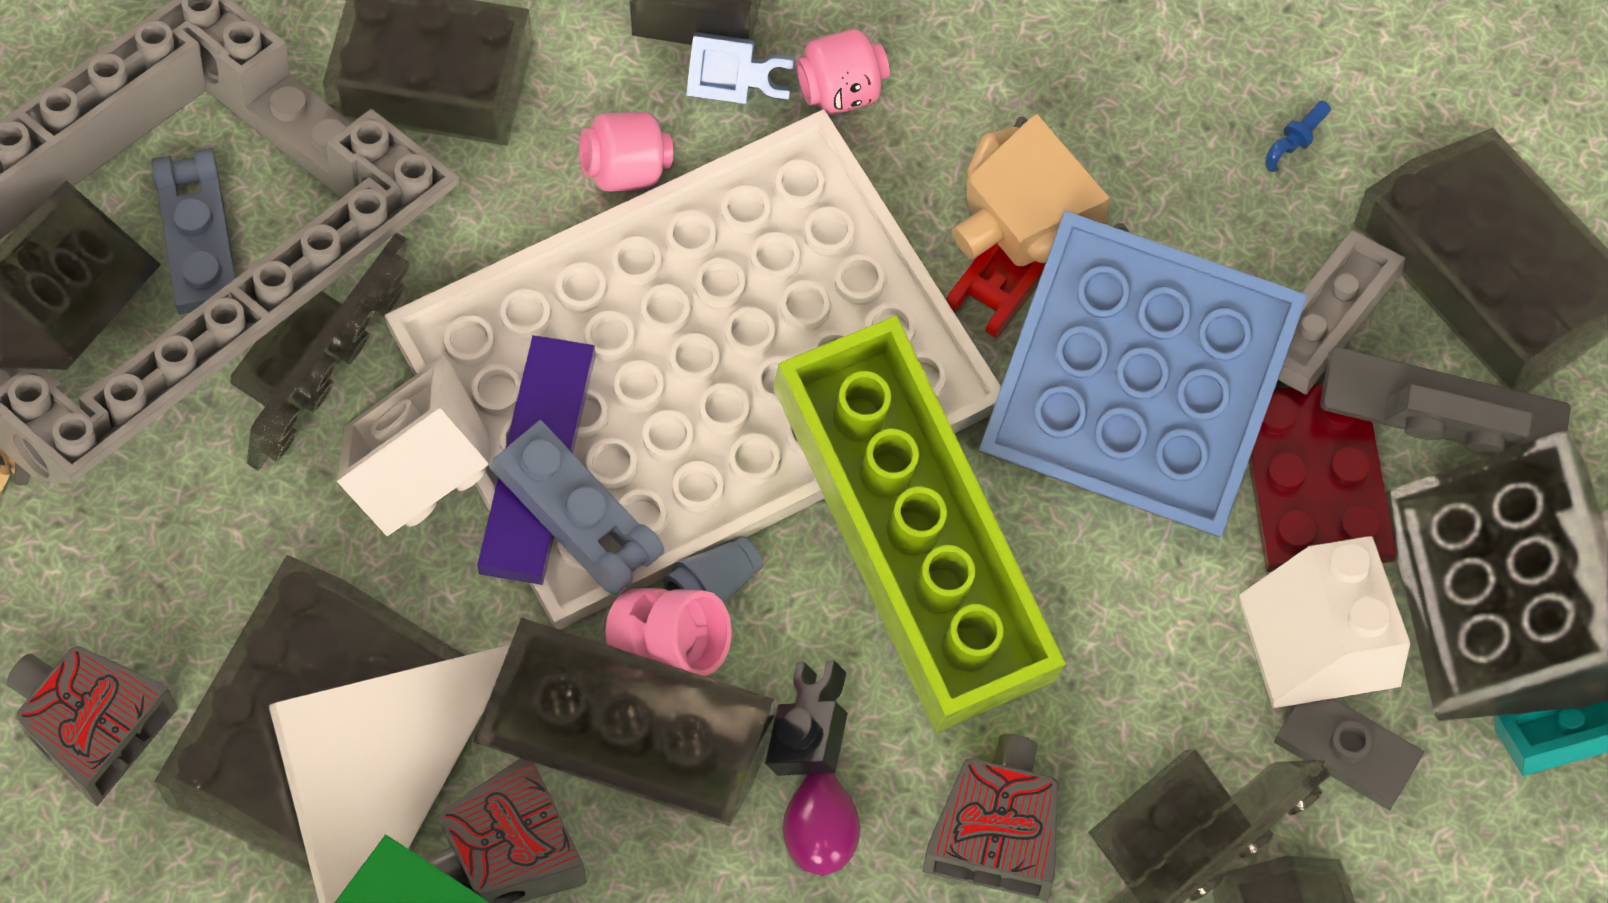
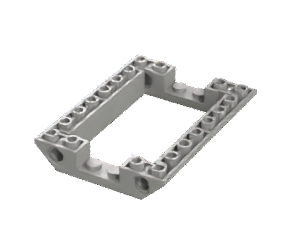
M170 1L0 120V239L205 91L214 96L341 197V199L78 398L80 408L63 394L61 383L36 361L18 371L0 355V449L37 482L75 483L459 185V176L373 109H370L351 123L290 75L286 42L234 1Z

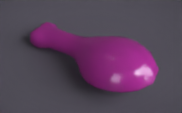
M835 773L806 774V778L793 794L786 808L782 825L784 843L790 857L803 871L819 876H825L842 870L854 856L861 830L857 809L847 791L836 778Z

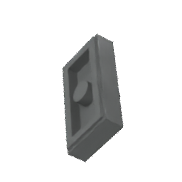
M1334 698L1295 705L1274 741L1277 745L1389 811L1425 752Z

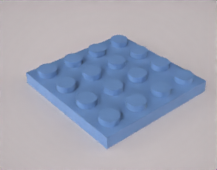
M1064 211L978 451L1221 538L1308 295Z

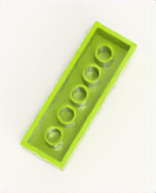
M897 315L778 363L773 389L935 733H939L1053 683L1066 663Z

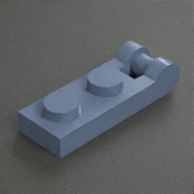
M213 147L194 151L195 157L172 161L169 155L152 159V169L157 187L175 306L179 315L192 312L236 278L217 161ZM200 181L201 192L178 195L177 185Z
M541 419L493 458L489 468L607 592L614 595L618 594L632 582L633 577L631 573L640 565L650 566L664 554V546L656 533L649 527L639 524ZM609 534L622 546L615 553L607 552L600 544Z

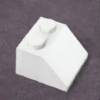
M444 356L438 358L344 426L337 482L386 536H389L404 524L412 527L422 522L434 510L439 499L455 488L458 491H463L473 486L485 474L487 465H489L490 435L452 365Z
M1372 536L1308 546L1239 594L1246 627L1273 709L1401 687L1410 640Z

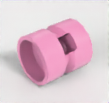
M633 588L624 591L614 601L607 616L605 634L607 647L614 662L625 671L704 677L714 673L723 664L730 649L732 629L730 615L723 601L712 592L703 590L675 589L670 591L659 588Z

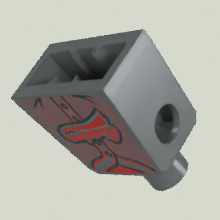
M80 646L71 648L54 668L33 654H27L14 665L7 678V686L27 699L15 717L26 737L97 807L178 709L169 689L162 683Z
M1002 734L998 738L993 763L973 758L965 759L929 840L923 872L1048 902L1055 876L1058 781L1050 776L1032 773L1038 747L1035 741L1021 735Z
M530 754L519 758L443 809L438 817L450 847L424 859L462 885L468 884L470 890L490 903H522L578 887L587 882L584 864Z

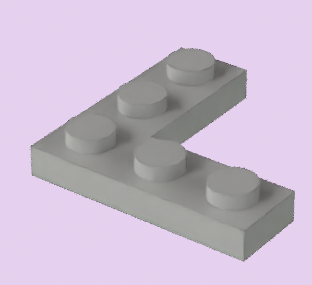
M1351 230L1301 292L1308 296L1278 380L1306 395L1325 372L1329 352L1336 347L1343 348L1402 274L1405 257Z

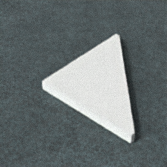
M513 644L269 705L319 903H334L385 834L409 849L515 654Z

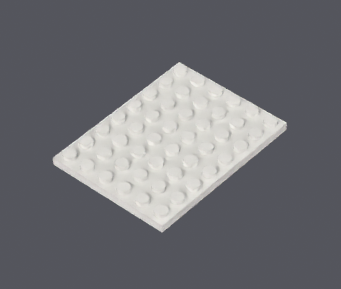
M824 109L385 314L387 327L414 376L438 358L444 356L452 365L490 435L489 465H487L485 474L475 483L489 511L498 476L489 466L493 458L506 447L532 335L595 345L596 357L573 454L639 524L649 527L656 533L664 546V554L648 567L640 565L631 573L633 577L632 582L618 594L614 595L602 588L554 537L543 585L529 584L556 632L612 605L624 591L633 588H646L664 579L666 575L672 572L673 564L677 561L730 541L733 542L741 536L748 537L825 499L773 389L778 363L897 315L954 434L991 416L1001 389L999 382ZM610 534L600 542L607 552L615 553L622 547Z

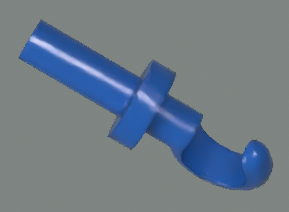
M1319 101L1301 122L1292 120L1284 128V134L1287 137L1278 139L1267 153L1265 165L1268 171L1276 172L1279 170L1277 163L1285 151L1292 153L1298 146L1306 149L1313 142L1311 132L1331 111L1328 103Z

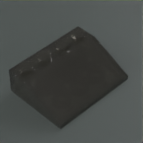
M1494 128L1412 158L1365 190L1354 224L1367 238L1405 257L1401 275L1504 388L1529 393L1608 337V248Z
M1566 430L1385 491L1398 564L1434 714L1438 721L1580 708L1608 700V539L1587 465Z
M286 555L154 782L168 806L311 872L269 705L466 655L347 581L290 555Z

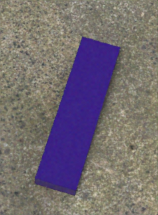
M532 335L506 447L541 419L572 453L574 452L596 357L595 345ZM498 477L478 559V572L480 575L543 585L554 536Z

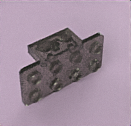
M398 232L393 235L343 304L323 291L319 292L256 341L233 371L230 384L265 406L250 429L247 464L259 471L268 458L278 462L285 455L298 434V430L293 428L305 408L312 413L319 409L334 385V381L330 379L334 369L341 360L350 365L365 346L370 336V333L365 329L377 312L385 317V314L389 313L396 305L405 289V285L401 283V280L410 266V262L404 259L408 244L406 237Z
M1196 749L1183 751L1088 832L1127 885L1108 903H1183L1188 898L1190 901H1195L1204 897L1222 882L1224 876L1220 870L1238 855L1240 858L1247 857L1270 841L1273 837L1270 827L1286 813L1295 815L1312 805L1322 794L1319 785L1332 774V770L1324 760L1274 762L1230 797Z

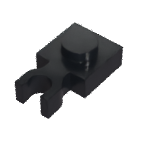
M835 660L826 661L824 675L817 683H815L817 674L805 662L796 664L793 679L794 687L797 689L796 702L792 704H778L765 764L777 776L836 772L848 713L835 701L842 693L847 673Z

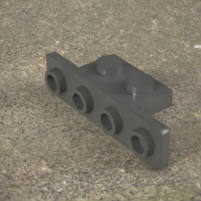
M1340 347L1334 348L1328 354L1320 402L1321 408L1325 411L1403 429L1405 434L1414 438L1424 440L1445 439L1465 444L1466 449L1476 453L1489 455L1503 453L1549 465H1556L1564 459L1571 411L1570 405L1566 402Z

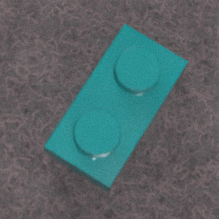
M1608 681L1496 712L1494 730L1522 776L1608 752Z

